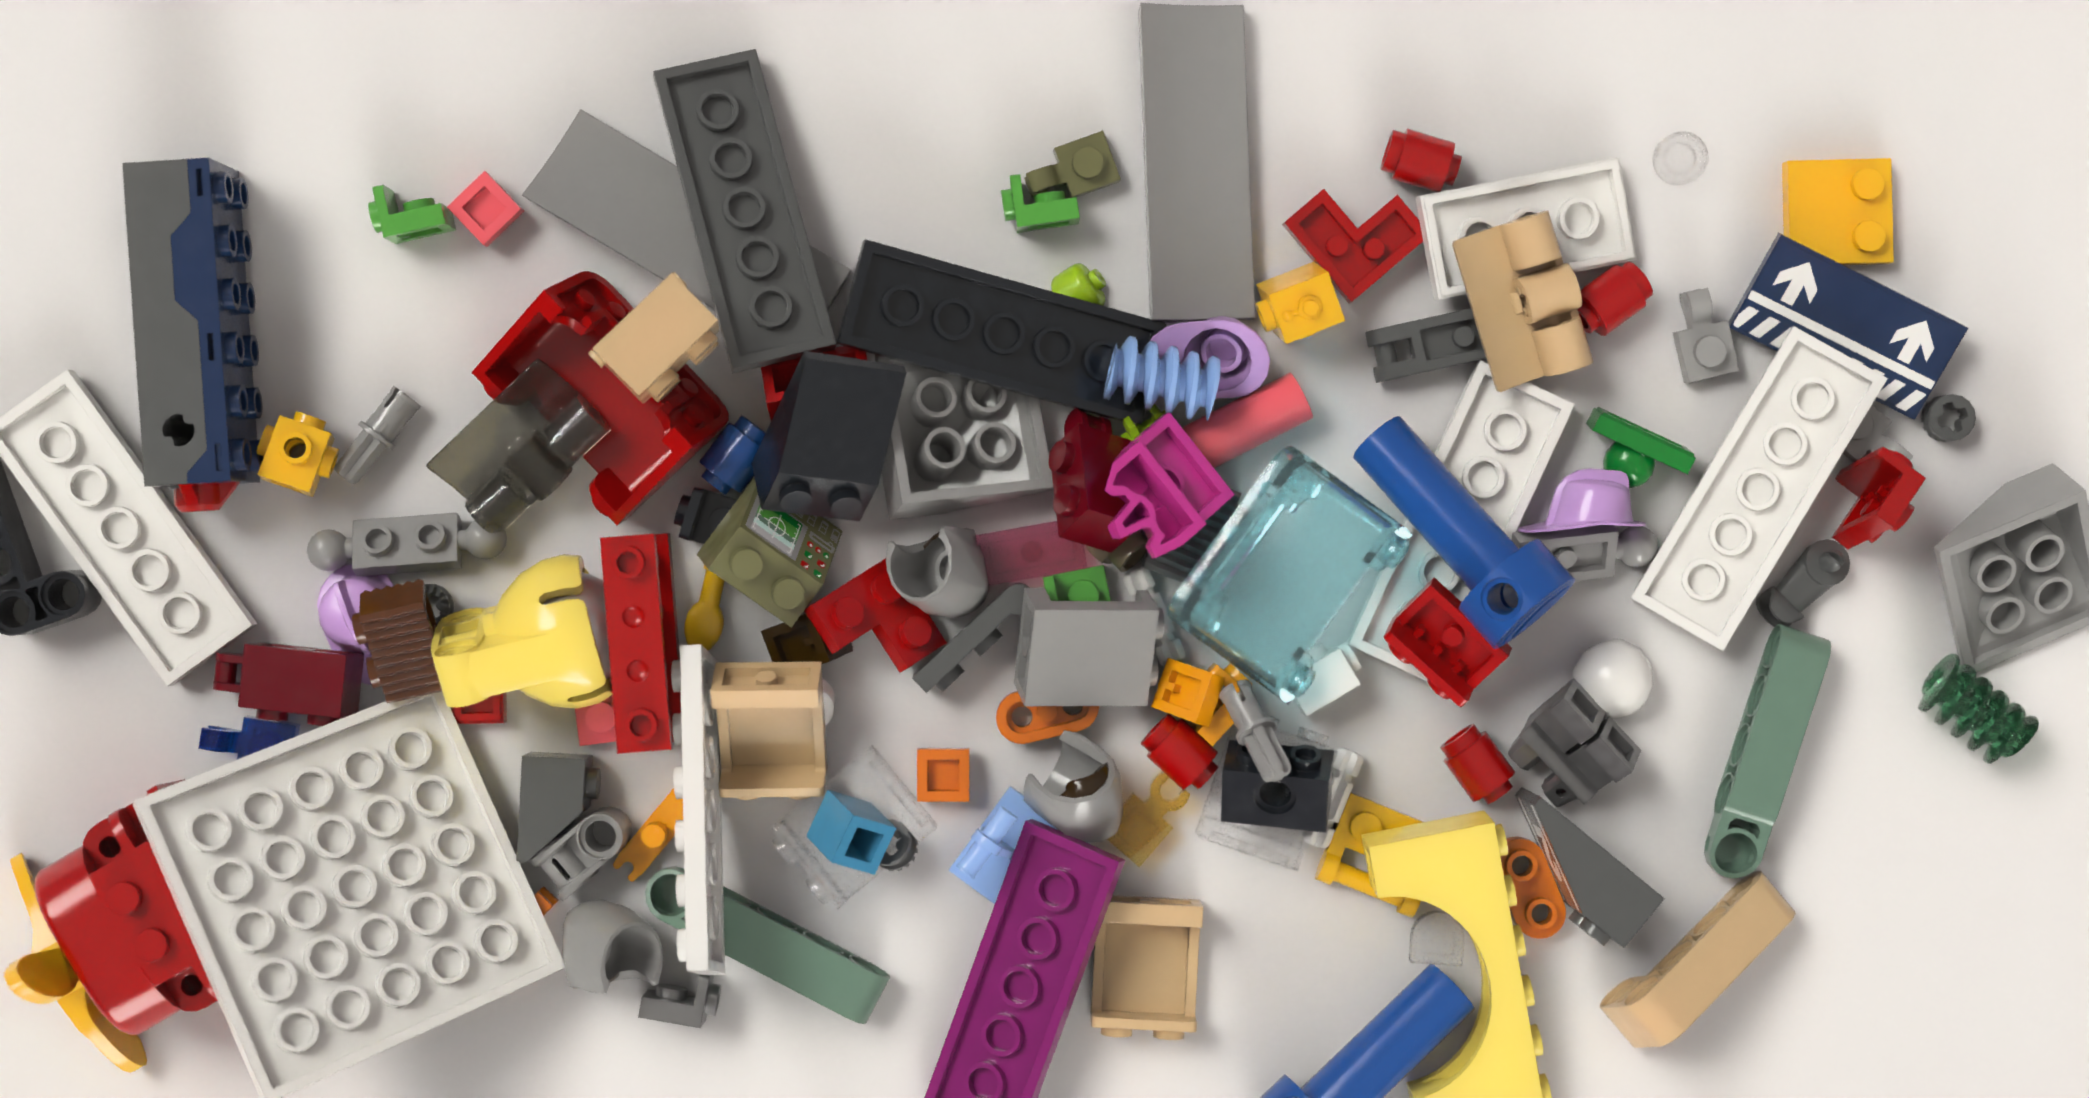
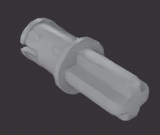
M393 386L366 423L360 421L358 424L363 430L335 465L334 470L336 473L352 484L358 483L386 446L391 450L394 449L395 445L392 442L416 411L420 409L421 405Z
M1248 680L1237 681L1240 689L1238 693L1233 684L1228 685L1220 692L1219 698L1227 708L1238 730L1235 736L1238 744L1246 746L1265 782L1273 781L1275 783L1282 780L1284 776L1291 772L1292 766L1274 733L1276 728L1274 719L1265 716Z

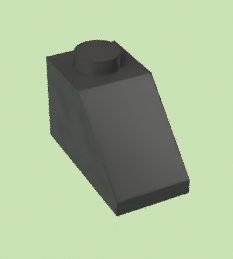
M529 752L522 756L517 861L528 862L591 807V799L599 798L601 770L600 768H593V755Z

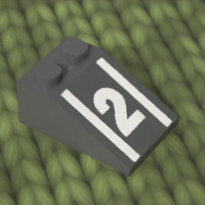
M1521 787L1515 796L1537 845L1546 857L1563 901L1574 910L1568 919L1603 946L1611 939L1625 948L1665 898L1542 797Z

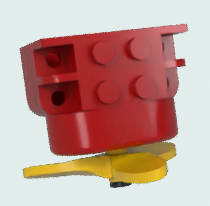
M185 779L156 785L146 792L151 794ZM132 804L116 810L106 819L94 825L87 832L83 840V846L41 869L36 875L35 881L22 852L10 859L20 893L30 916L33 932L31 954H27L12 962L4 972L7 985L14 994L31 1003L50 1004L57 1001L76 1028L121 1070L131 1073L147 1064L146 1053L138 1034L143 1033L180 1010L196 1012L218 1001Z

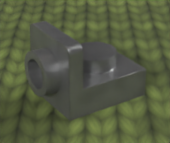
M700 974L696 996L691 997L687 996L688 988L673 984H658L656 990L648 989L642 996L638 1018L701 1028L706 1021L707 1015L716 1016L721 985L713 983L714 975Z

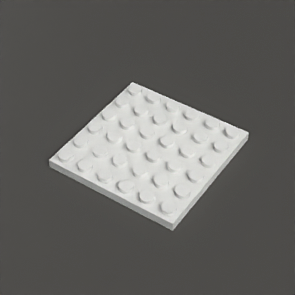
M443 692L392 703L382 702L138 798L132 804L260 1098L285 1097L565 968L564 960L521 864L517 861V855L453 712L445 703Z

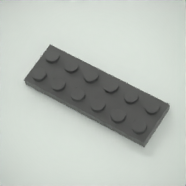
M756 49L653 71L656 90L732 374L802 357L804 351L823 353L835 350L836 341Z

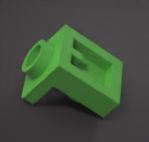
M1020 174L1010 175L1011 189L1001 190L1005 221L1015 220L1017 233L1079 224L1080 215L1077 197L1065 199L1064 191L1036 194L1033 196L1034 203L1025 205Z
M385 185L372 187L375 201L368 204L372 225L376 233L382 232L383 238L392 243L399 244L456 230L453 213L442 203L435 204L433 198L406 202L403 204L404 211L399 212L393 190Z
M1104 565L1042 576L1043 588L1046 589L1051 601H1111Z

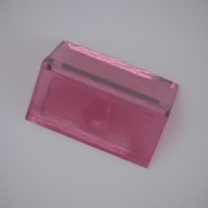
M1057 521L975 535L977 546L980 545L984 556L989 586L1088 568L1084 545L1060 538L1058 536Z

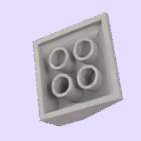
M875 355L876 362L905 366L906 377L882 469L889 520L938 515L1053 490L1052 471L1048 463L1049 452L1039 399Z
M2052 463L2005 483L1934 547L1960 667L1966 677L2089 625V505L2087 494L2083 487Z

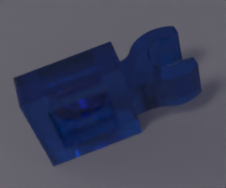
M246 716L243 719L242 730L208 725V728L203 727L201 729L198 749L238 753L237 759L298 736L300 724Z

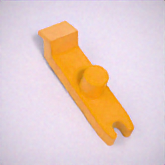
M674 788L622 849L613 863L615 869H619L625 862L632 863L633 871L628 876V880L631 882L635 881L647 870L675 836L676 820H683V799H676Z

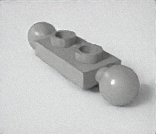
M458 513L353 520L352 538H346L340 532L330 529L317 532L308 543L307 554L310 562L316 568L323 571L337 570L348 559H352V570L356 576L462 569V551L468 550L479 559H492L504 550L507 535L504 527L498 521L491 518L477 519L466 530H462V520Z
M1595 525L1549 532L1512 533V541L1519 549L1535 539H1540L1576 579L1575 581L1614 577L1616 559H1620L1623 563L1632 567L1645 566L1654 559L1658 551V542L1655 535L1643 526L1628 527L1620 534L1614 525Z

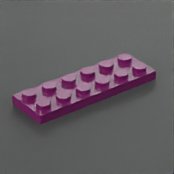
M1034 819L1025 821L924 1098H1038L1123 869L1125 859L1077 838L1067 836L1063 832Z

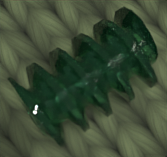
M1953 653L1949 654L1932 669L1925 679L1921 690L1924 695L1918 704V710L1927 712L1935 705L1939 706L1940 708L1934 718V722L1937 725H1943L1954 718L1956 721L1950 731V735L1954 738H1959L1968 731L1972 732L1967 742V748L1970 751H1975L1986 743L1988 747L1983 755V761L1987 764L1997 761L2000 757L2007 758L2018 753L2037 732L2039 726L2038 718L2031 715L2026 716L2024 707L2018 703L2013 702L2009 704V697L2004 691H1993V685L1989 679L1984 677L1976 678L1975 668L1968 664L1960 665L1959 656Z

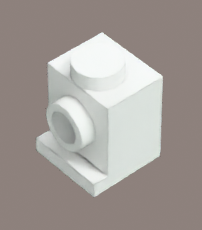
M1347 642L1337 647L1332 646L1327 650L1323 643L1312 647L1296 658L1299 666L1293 670L1285 663L1275 668L1299 710L1305 716L1312 714L1361 685L1355 672L1362 669Z

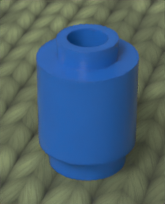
M743 415L739 417L734 425L729 422L699 462L707 468L701 477L725 495L731 488L741 493L754 477L751 463L766 432Z

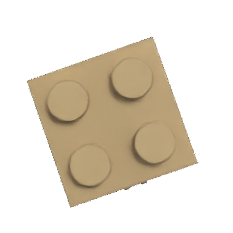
M673 272L592 348L593 351L591 350L588 355L601 368L605 365L642 404L650 397L658 403L679 384L681 380L678 378L677 372L689 360L697 366L719 345L717 342L718 337L716 336L720 331L719 322L687 289L686 283Z

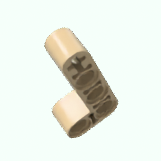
M1762 871L1751 873L1731 888L1646 976L1628 978L1607 993L1600 1003L1601 1010L1633 1047H1661L1669 1044L1682 1035L1794 918L1795 910Z

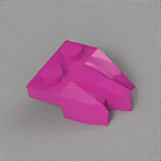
M1168 412L1160 416L1124 447L1112 463L1105 491L1111 496L1120 497L1125 502V505L1107 528L1112 539H1121L1143 529L1148 538L1146 549L1152 558H1157L1183 546L1207 524L1205 521L1235 494L1172 414Z

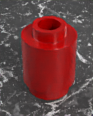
M1408 128L1405 133L1392 130L1380 170L1392 173L1391 179L1437 193L1441 191L1444 184L1453 186L1460 168L1462 156L1454 154V142Z
M1627 262L1623 266L1614 265L1580 289L1582 306L1577 310L1583 328L1587 333L1591 334L1595 331L1601 336H1606L1645 308L1646 300L1653 295V289L1645 274L1632 262Z
M1168 713L1150 730L1140 743L1149 751L1147 757L1182 790L1186 789L1190 784L1197 789L1201 788L1219 767L1213 762L1218 751L1182 718L1177 721Z
M1475 724L1463 728L1441 745L1440 749L1446 756L1443 762L1473 802L1483 798L1487 804H1490L1505 795L1513 787L1509 779L1515 774V770L1486 731L1480 733Z

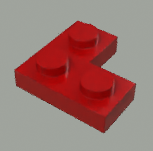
M1323 189L1282 224L1311 260L1328 271L1332 284L1349 304L1423 242L1419 219L1398 195L1357 228L1326 190Z
M886 558L804 610L832 654L872 629L899 673L947 643L929 614L905 600L892 586L887 572Z

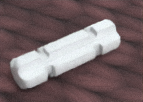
M1139 567L1126 573L1123 576V581L1129 595L1136 597L1137 590H1148L1157 607L1163 610L1164 633L1161 639H1156L1154 650L1159 664L1164 667L1167 658L1181 661L1185 658L1184 648L1179 637L1175 638L1172 633L1175 631L1174 625L1160 593H1155L1152 587L1156 584L1150 570L1145 567Z
M1339 747L1334 753L1332 797L1326 833L1303 830L1302 838L1307 843L1324 849L1329 847L1335 833L1332 826L1334 822L1339 823L1354 786L1351 783V779L1353 776H1358L1362 766L1363 757L1360 754L1346 748Z

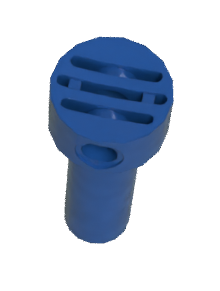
M1397 416L1385 422L1367 437L1353 455L1354 460L1471 590L1458 609L1493 649L1504 646L1525 631L1558 602L1574 584L1576 579L1540 539H1535L1519 549L1402 417Z
M1430 963L1301 1088L1284 1074L1260 1098H1384L1462 1023L1475 1008L1457 985L1438 967Z

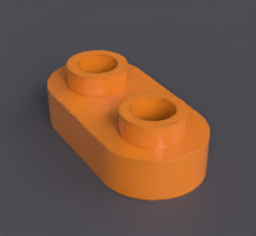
M1018 691L1008 694L1000 702L996 712V723L999 731L1006 739L1017 744H1027L1061 736L1064 730L1078 732L1086 729L1095 721L1099 706H1082V709L1076 714L1067 713L1063 706H1024ZM1018 707L1028 708L1032 713L1031 722L1025 726L1015 724L1012 720L1013 711Z
M1517 836L1507 838L1508 855L1500 857L1503 874L1511 875L1517 896V905L1509 907L1512 920L1515 925L1519 924L1523 933L1532 938L1543 939L1551 937L1563 926L1566 918V907L1546 857L1541 848L1527 838ZM1518 856H1526L1529 861L1528 869L1521 874L1514 873L1512 870L1514 859ZM1538 904H1546L1549 911L1546 919L1540 922L1534 921L1532 918L1533 908Z

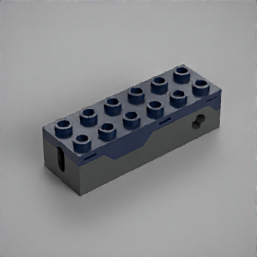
M209 157L122 163L144 486L174 489L175 507L180 512L220 510L239 484L260 482V477L257 474L264 456L257 454L260 440H257L256 419H260L262 416L263 404L261 392L253 384L252 366H257L259 362V347L255 335H250L249 314L254 313L256 303L254 288L250 282L247 283L245 267V262H249L252 257V244L248 231L243 230L242 209H247L248 207L247 185L244 178H239V171Z

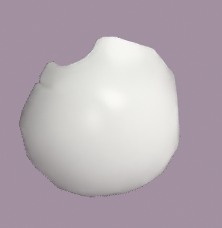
M1614 638L1592 645L1582 653L1572 671L1573 678L1606 712L1603 719L1609 716L1612 719H1618L1635 713L1648 700L1653 687L1651 663L1641 648L1623 639Z

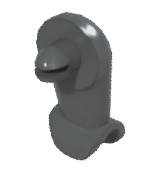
M1829 539L1817 541L1808 546L1778 586L1769 588L1757 598L1756 606L1761 616L1774 627L1777 624L1789 627L1792 623L1803 619L1804 615L1801 612L1847 576L1850 568V559L1845 548L1838 542Z

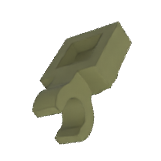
M1103 130L1055 147L1053 153L1057 164L1035 169L1026 173V177H1024L1031 198L1036 194L1049 192L1062 186H1066L1070 198L1080 197L1119 183L1121 180Z

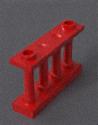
M653 533L600 538L617 754L673 749L672 742H674L672 730L674 713H681V692L673 691L671 678L672 661L680 660L670 533Z

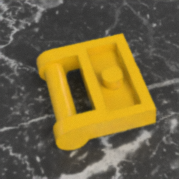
M1351 792L1339 823L1334 825L1335 833L1329 847L1323 852L1316 870L1315 879L1328 885L1335 881L1397 906L1396 911L1398 913L1413 918L1421 900L1407 897L1378 898L1370 885L1368 872L1341 862V857L1345 848L1364 854L1362 834L1422 823L1424 821Z

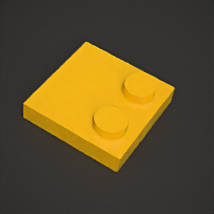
M1891 158L1791 160L1782 163L1783 235L1843 265H1877L1894 262Z

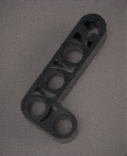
M0 459V550L4 549L11 557L10 570L6 575L0 573V633L8 636L39 633L89 615L100 605L102 596L83 570L57 571L42 575ZM69 580L75 583L79 590L78 601L72 608L65 603L62 596L63 587ZM19 598L24 600L29 607V616L23 625L17 622L13 614L14 604Z

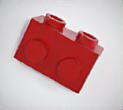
M1880 447L1841 469L1835 480L1856 495L1858 499L1832 538L1845 548L1850 549L1867 540L1870 543L1875 542L1889 529L1896 532L1912 515L1915 507L1910 502L1926 478L1913 469V464L1906 456L1897 451L1888 450L1885 447Z
M1434 577L1392 618L1383 637L1388 642V646L1395 657L1401 662L1412 664L1427 678L1430 687L1437 695L1444 699H1451L1457 706L1462 707L1469 701L1473 689L1509 657L1512 647L1507 643L1498 649H1493L1458 609L1461 601Z

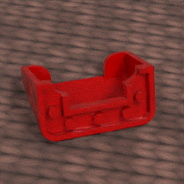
M582 271L544 289L471 373L483 384L484 390L493 400L512 405L521 404L529 400L598 473L589 484L592 503L601 514L609 517L616 525H619L641 507L727 424L729 413L719 397L687 364L677 372L678 378L681 381L666 397L658 403L650 397L644 404L605 365L601 368L588 353L591 350L593 351L592 348L634 308L605 278L594 272Z

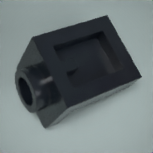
M694 487L691 496L683 494L674 519V524L681 526L678 537L705 544L737 499L698 487Z

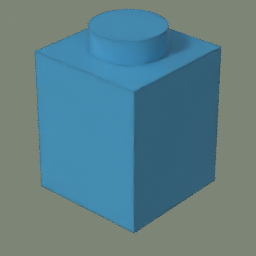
M827 790L806 837L831 863L875 875L896 831V827L871 802Z

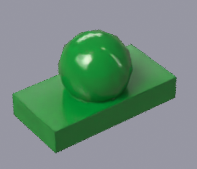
M1600 407L1593 408L1586 422L1592 431L1616 441L1605 452L1603 460L1604 470H1618L1626 473L1629 479V488L1639 487L1648 481L1653 474L1655 460L1688 474L1696 459L1694 453L1687 447Z

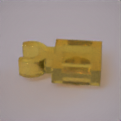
M1163 771L1152 779L1149 789L1150 796L1145 802L1134 792L1123 803V816L1118 831L1107 839L1138 867L1144 863L1173 829V826L1163 816L1168 811L1181 809L1187 803L1190 793L1184 789L1174 799L1168 800L1163 798L1160 789L1169 778Z

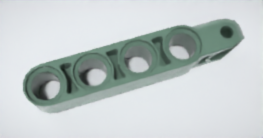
M1777 624L1769 635L1717 791L1714 817L1705 841L1704 855L1707 864L1713 871L1724 877L1735 879L1745 877L1755 871L1762 861L1829 662L1831 642L1828 639L1782 624Z
M677 866L665 867L656 872L648 882L645 891L646 903L650 912L659 920L677 929H686L685 907H678L676 900V877L678 874H684V868ZM723 886L726 956L843 1017L860 1024L867 1023L890 979L888 973L871 962Z

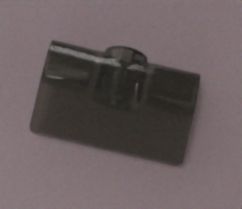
M536 359L429 460L426 467L466 498L465 507L484 530L488 533L502 532L537 499L542 501L548 497L569 476L573 470L572 466L601 440L611 428L601 413L573 386L541 359Z

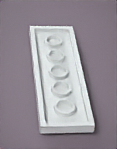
M1793 326L1630 598L1723 651L1888 378Z
M1480 360L1477 361L1434 454L1512 540V533L1518 529L1575 404L1528 382L1503 392H1498L1495 389L1488 363ZM1406 517L1402 522L1347 643L1349 646L1427 681V678L1412 664H1405L1395 657L1383 636L1392 618L1434 577L1461 602L1471 590Z
M66 369L0 417V457L166 686L174 685L216 655V652H220L258 625L160 488L144 486L142 463L74 370Z
M701 644L680 645V660H673L671 667L673 691L681 692V713H674L672 730L674 744L682 745V766L674 768L673 780L676 799H683V820H676L675 823L677 853L684 852V874H678L676 877V900L678 907H685L686 929H678L677 954L680 962L686 961V971L701 975L725 974L721 797L719 795L721 772L717 711L711 707L710 695L715 663H718V660Z

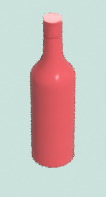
M1290 372L1256 389L1249 395L1242 396L1211 412L1208 421L1205 415L1185 425L1183 430L1213 468H1216L1313 418V414L1301 387Z

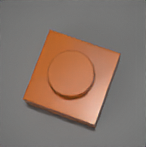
M917 748V802H969L970 748Z

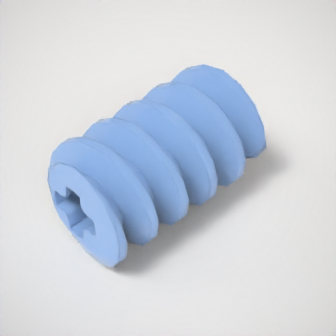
M1129 336L1120 349L1117 343L1115 345L1105 382L1104 399L1109 400L1117 387H1122L1124 404L1130 405L1137 393L1142 392L1144 394L1145 409L1151 410L1157 399L1163 397L1166 413L1170 412L1172 414L1178 403L1184 402L1186 419L1192 420L1198 409L1204 407L1206 420L1208 421L1220 381V359L1216 356H1211L1201 369L1198 352L1191 351L1181 364L1179 350L1175 346H1170L1160 359L1158 344L1155 341H1149L1140 354L1136 337Z

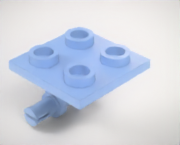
M1010 786L979 829H976L971 836V840L951 865L949 871L995 904L1025 821L1034 819L1054 829L1056 828L1035 813L1024 801V795Z

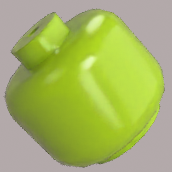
M1077 263L1071 265L1052 279L1051 291L1104 306L1105 294L1102 288L1106 286V281L1097 269L1089 271L1084 264Z

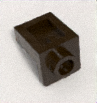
M807 614L801 615L792 627L782 622L761 631L772 662H822V664H825L853 651L852 643H849L832 654Z

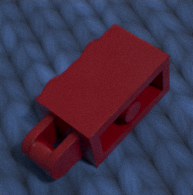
M1074 409L1069 413L1064 425V437L1057 441L1049 451L1048 463L1052 471L1053 509L1057 517L1058 536L1112 553L1132 534L1121 539H1112L1107 526L1125 505V502L1120 497L1111 496L1105 491L1112 463L1121 450L1131 441L1114 435L1109 419L1089 415L1080 409Z
M266 642L244 644L243 654L216 652L213 690L239 693L238 707L257 709L256 718L287 721L289 713L307 715V724L324 726L359 712L364 653ZM238 664H242L240 682H236Z

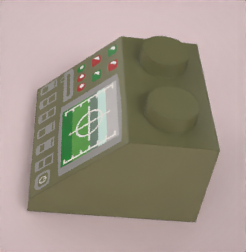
M753 478L696 555L707 569L792 627L823 586L843 531L824 517L761 509L755 478Z

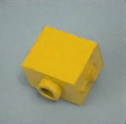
M1315 262L1308 263L1256 284L1261 301L1255 303L1261 324L1266 332L1273 331L1285 344L1295 340L1306 339L1318 331L1345 321L1328 271Z

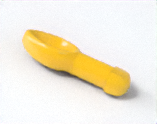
M704 565L703 569H706L700 598L687 613L684 623V634L688 645L701 644L705 649L710 650L723 632L724 617L719 604L725 581Z

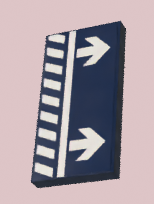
M1779 232L1729 320L1731 329L1775 351H1778L1790 329L1795 326L1888 378L1875 401L1913 420L1916 419L1968 330V327Z

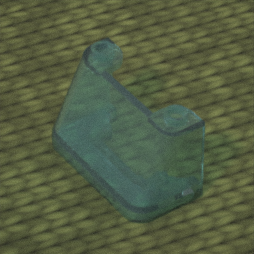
M1288 446L1272 459L1171 599L1167 615L1169 619L1289 705L1294 697H1301L1310 688L1315 679L1316 673L1312 670L1314 659L1309 652L1370 568L1378 572L1387 567L1392 569L1404 559L1409 549L1408 541L1413 534L1405 526L1297 448Z

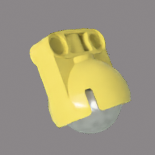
M562 554L543 559L521 572L502 594L496 606L463 609L451 613L439 621L431 643V654L446 705L448 707L469 706L481 702L490 696L518 689L527 696L552 707L577 709L599 704L612 696L604 584L602 579L590 575L585 569L581 555Z

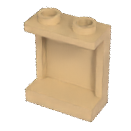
M822 662L715 663L710 695L711 707L717 711L721 760L720 797L738 798L741 800H753L758 797H789L802 800L823 796L825 794L828 764Z
M1112 896L1094 944L1090 1020L1092 1027L1101 1028L1102 1035L1130 1037L1132 1036V1029L1152 1030L1153 1037L1181 1040L1184 1039V1032H1196L1197 1020L1195 1012L1200 928H1202L1203 905L1200 900Z

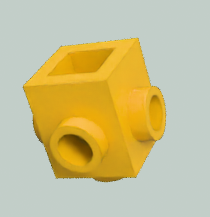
M295 412L293 419L279 415L275 427L267 424L257 448V454L264 456L257 475L264 481L314 497L321 476L330 478L340 449L332 447L335 440L330 432L324 431L326 422L308 414ZM296 446H306V451L301 457L291 458V452Z

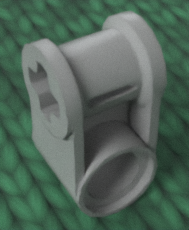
M602 807L583 819L568 833L565 831L533 857L530 863L534 867L541 866L560 889L558 896L564 901L599 872L598 869L626 846L632 834L631 821L618 808ZM596 821L608 822L614 828L616 833L614 845L606 846L600 844L595 839L593 826Z

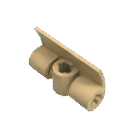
M1548 210L1453 241L1454 254L1495 389L1498 392H1503L1542 376L1560 375L1593 363L1581 318L1577 310L1582 306L1580 287L1571 266L1568 263H1563Z

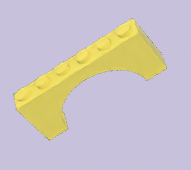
M1483 810L1362 834L1369 881L1377 897L1418 899L1428 902L1450 914L1469 933L1480 964L1482 979L1481 999L1478 1014L1470 1034L1458 1052L1443 1066L1429 1075L1406 1082L1409 1098H1552L1546 1074L1538 1073L1536 1056L1543 1055V1044L1538 1026L1536 1024L1530 1025L1527 1007L1534 1006L1535 1000L1530 978L1527 974L1521 975L1518 957L1526 955V948L1519 924L1512 925L1509 907L1517 905V896L1511 875L1503 874L1500 856L1508 855V845L1502 824L1495 825V822Z

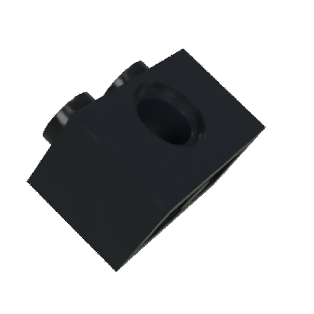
M1229 740L1222 770V822L1326 833L1332 797L1334 750L1318 749L1310 745H1281L1292 768L1288 775L1284 776L1279 782L1274 783L1273 781L1265 782L1262 779L1245 745L1238 744L1237 740Z

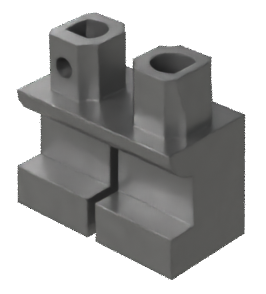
M1574 678L1530 714L1520 735L1512 743L1508 751L1509 757L1520 769L1528 771L1542 760L1553 771L1552 774L1544 779L1541 787L1544 794L1556 807H1561L1577 798L1584 805L1595 796L1599 789L1611 781L1617 783L1631 774L1641 753V749L1610 716L1603 720L1606 712Z

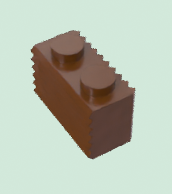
M417 579L414 582L407 581L403 585L397 583L393 587L385 586L383 589L375 588L371 592L367 590L360 594L359 612L352 614V624L358 644L368 643L369 650L371 651L372 657L366 658V665L372 687H382L387 703L442 692L431 654V643L437 622L424 580Z

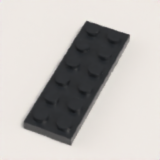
M865 239L862 241L836 344L1122 422L1124 418L1129 416L1137 426L1142 425L1145 413L1144 394L1142 392L1137 393L1130 405L1124 404L1122 387H1117L1109 400L1104 399V387L1111 357L1116 343L1120 349L1129 336L1136 337L1138 352L1141 354L1151 338L1165 328L1167 324Z

